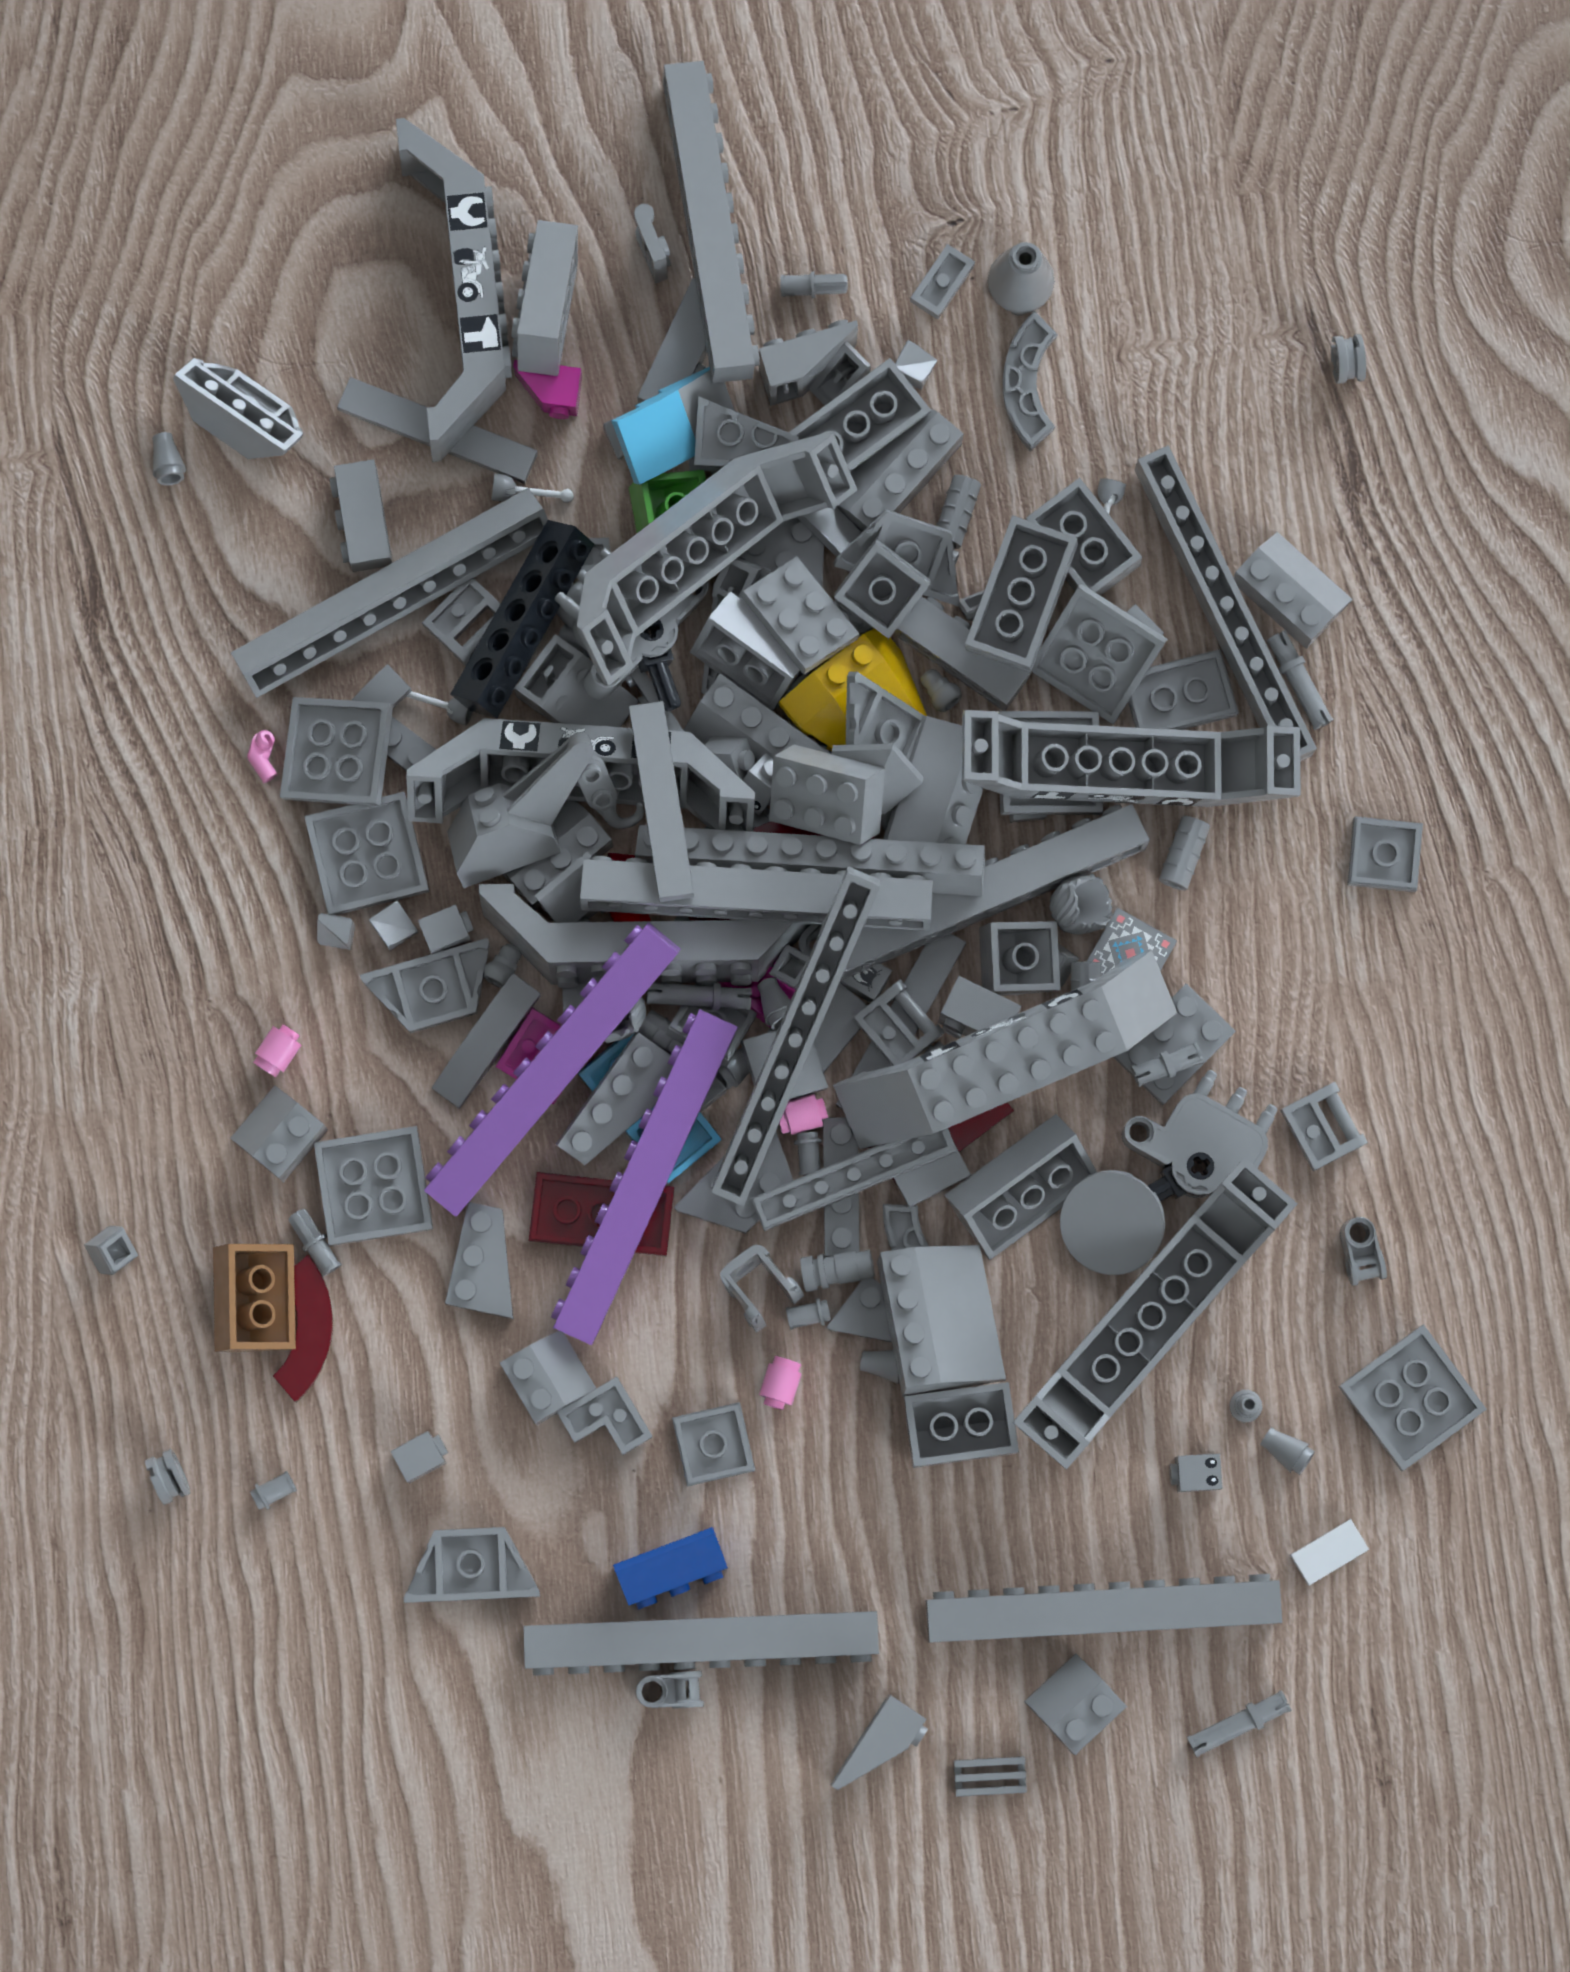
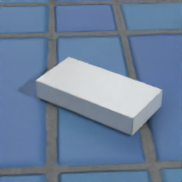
M1349 1519L1292 1553L1290 1557L1309 1586L1368 1551L1369 1548L1352 1520Z

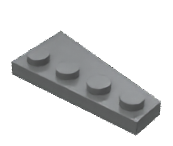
M635 1032L558 1139L556 1145L582 1164L586 1165L638 1121L644 1115L647 1108L652 1109L656 1105L658 1097L654 1096L653 1093L661 1076L667 1079L673 1066L667 1063L671 1055L639 1032Z

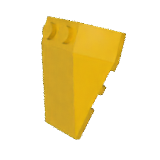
M875 628L861 635L856 641L813 671L778 702L779 706L801 732L807 736L809 734L827 745L826 748L831 752L833 745H846L848 672H859L921 714L927 716L902 651L891 637L888 639Z

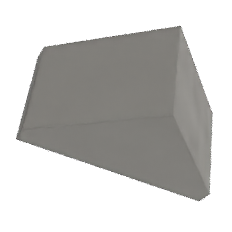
M845 342L809 390L826 405L869 374L871 365L848 342Z

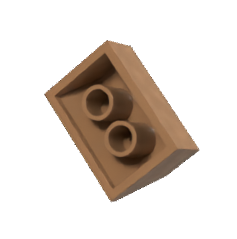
M225 1244L213 1247L215 1352H256L296 1349L294 1244Z

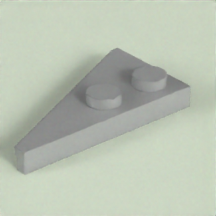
M874 1278L862 1279L826 1328L833 1332H842L892 1343L881 1284Z

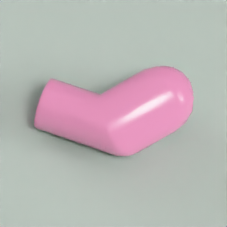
M262 730L254 735L247 754L248 761L263 783L273 780L278 775L269 762L275 738L268 730Z

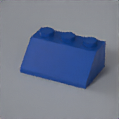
M713 1527L613 1565L628 1605L636 1604L638 1610L658 1603L656 1596L669 1591L671 1597L691 1590L689 1583L702 1579L705 1585L724 1577L722 1571L728 1569Z

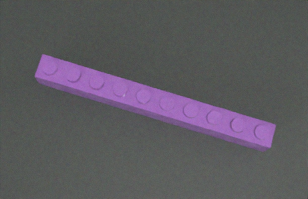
M650 922L643 929L638 925L635 926L624 940L628 947L623 953L619 955L614 952L602 966L606 971L598 982L594 978L588 982L579 993L584 997L581 1003L576 1008L571 1004L557 1020L562 1025L553 1035L547 1031L535 1046L539 1053L534 1059L530 1061L526 1057L513 1072L518 1078L510 1087L506 1084L500 1087L491 1098L496 1103L488 1113L483 1110L479 1112L469 1124L473 1129L472 1133L466 1140L459 1136L447 1151L451 1158L444 1166L438 1162L425 1177L430 1183L424 1191L455 1217L463 1210L679 953L681 948Z
M700 1009L697 1015L690 1013L682 1032L688 1034L682 1047L675 1046L667 1064L672 1065L673 1068L668 1079L661 1076L653 1095L658 1097V1101L653 1110L646 1109L638 1127L644 1129L639 1142L632 1140L624 1159L628 1160L629 1164L624 1174L617 1172L609 1191L615 1194L610 1205L603 1203L595 1220V1223L600 1224V1227L595 1237L588 1235L580 1254L586 1257L581 1268L574 1267L565 1286L571 1288L566 1301L559 1298L551 1315V1318L556 1320L553 1328L589 1345L594 1343L736 1034L737 1026Z

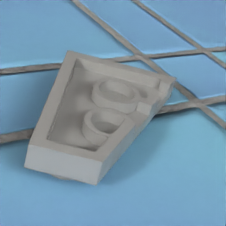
M698 396L694 465L724 467L734 458L799 440V437Z
M468 1202L445 1304L514 1319L503 1210Z

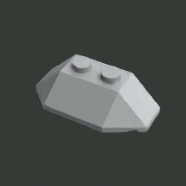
M193 358L174 375L173 380L192 420L247 459L282 456L302 439L304 433L299 428L298 420L292 407L238 369L214 363H204L203 360Z

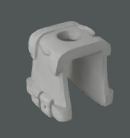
M762 1245L749 1247L730 1261L720 1273L727 1292L731 1297L736 1298L744 1308L745 1319L756 1333L767 1325L760 1312L736 1284L740 1279L762 1263L793 1304H796L804 1296L799 1284L793 1278H786L781 1273L770 1256H768L770 1253Z

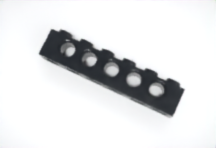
M547 520L450 693L468 710L498 719L560 607V604L555 601V597L559 592L567 595L594 546V543L576 526Z

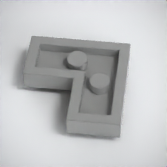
M618 1377L613 1378L557 1412L574 1443L603 1426H606L623 1455L653 1438Z

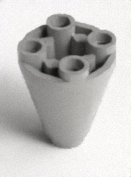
M1024 242L1015 245L996 258L991 265L987 283L989 292L998 305L1007 311H1011L1014 315L1021 316L1037 310L1051 297L1055 279L1053 268L1040 249L1032 243Z

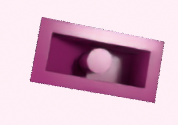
M514 360L515 377L543 412L549 413L550 417L556 419H568L569 416H577L582 385L581 368L560 365L559 375L552 376L518 371V360Z

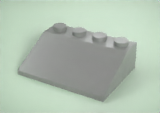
M980 1245L911 1247L880 1252L877 1266L902 1397L1005 1381L1006 1376Z

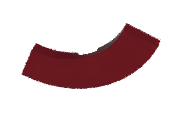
M309 1255L305 1256L294 1266L295 1306L297 1311L296 1349L291 1350L285 1363L273 1375L295 1403L308 1392L321 1373L333 1336V1313L329 1290L318 1267Z

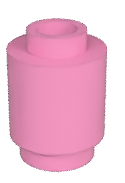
M283 1024L280 1029L273 1026L255 1052L257 1057L253 1063L276 1078L280 1071L284 1072L302 1046L297 1042L300 1035Z
M813 1093L789 1100L779 1122L782 1134L790 1132L791 1135L823 1127L822 1120L828 1118L823 1098L816 1100Z
M779 1356L774 1357L773 1363L768 1364L759 1395L765 1398L763 1404L780 1410L784 1409L785 1404L792 1406L802 1375L799 1372L800 1363Z

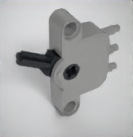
M604 548L599 553V556L602 559H604L608 555H610L611 552L607 548ZM582 570L577 575L582 584H584L585 570ZM708 581L695 590L696 595L690 594L644 630V633L635 637L631 654L634 666L608 686L599 682L596 678V675L599 673L595 665H593L584 679V688L587 694L594 699H606L639 667L641 673L649 671L659 702H664L665 711L668 712L679 708L681 701L668 667L674 659L671 648L677 640L678 626L698 607L709 588ZM559 592L555 597V601L575 620L573 623L574 638L588 651L577 629L580 606L563 592Z
M1208 1070L1205 1076L1201 1078L1193 1094L1183 1097L1175 1106L1164 1127L1146 1117L1135 1116L1123 1127L1121 1133L1122 1141L1130 1150L1164 1168L1160 1172L1162 1177L1148 1185L1156 1193L1160 1202L1172 1195L1175 1199L1183 1195L1192 1198H1203L1211 1195L1244 1157L1256 1168L1259 1167L1268 1148L1266 1133L1275 1119L1274 1116L1278 1111L1277 1107L1269 1104L1265 1111L1261 1113L1256 1124L1238 1114L1247 1095V1090L1238 1087L1225 1107L1207 1097L1217 1077V1073ZM1133 1125L1143 1126L1147 1131V1139L1143 1142L1134 1141L1129 1134L1130 1127ZM1193 1160L1198 1164L1203 1162L1206 1164L1207 1167L1203 1171L1204 1176L1200 1172L1194 1174L1191 1171V1168L1195 1165Z

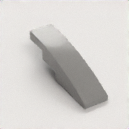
M513 973L466 1036L432 1086V1089L460 1109L499 1058L500 1052L521 1026L522 1020L541 997V993Z

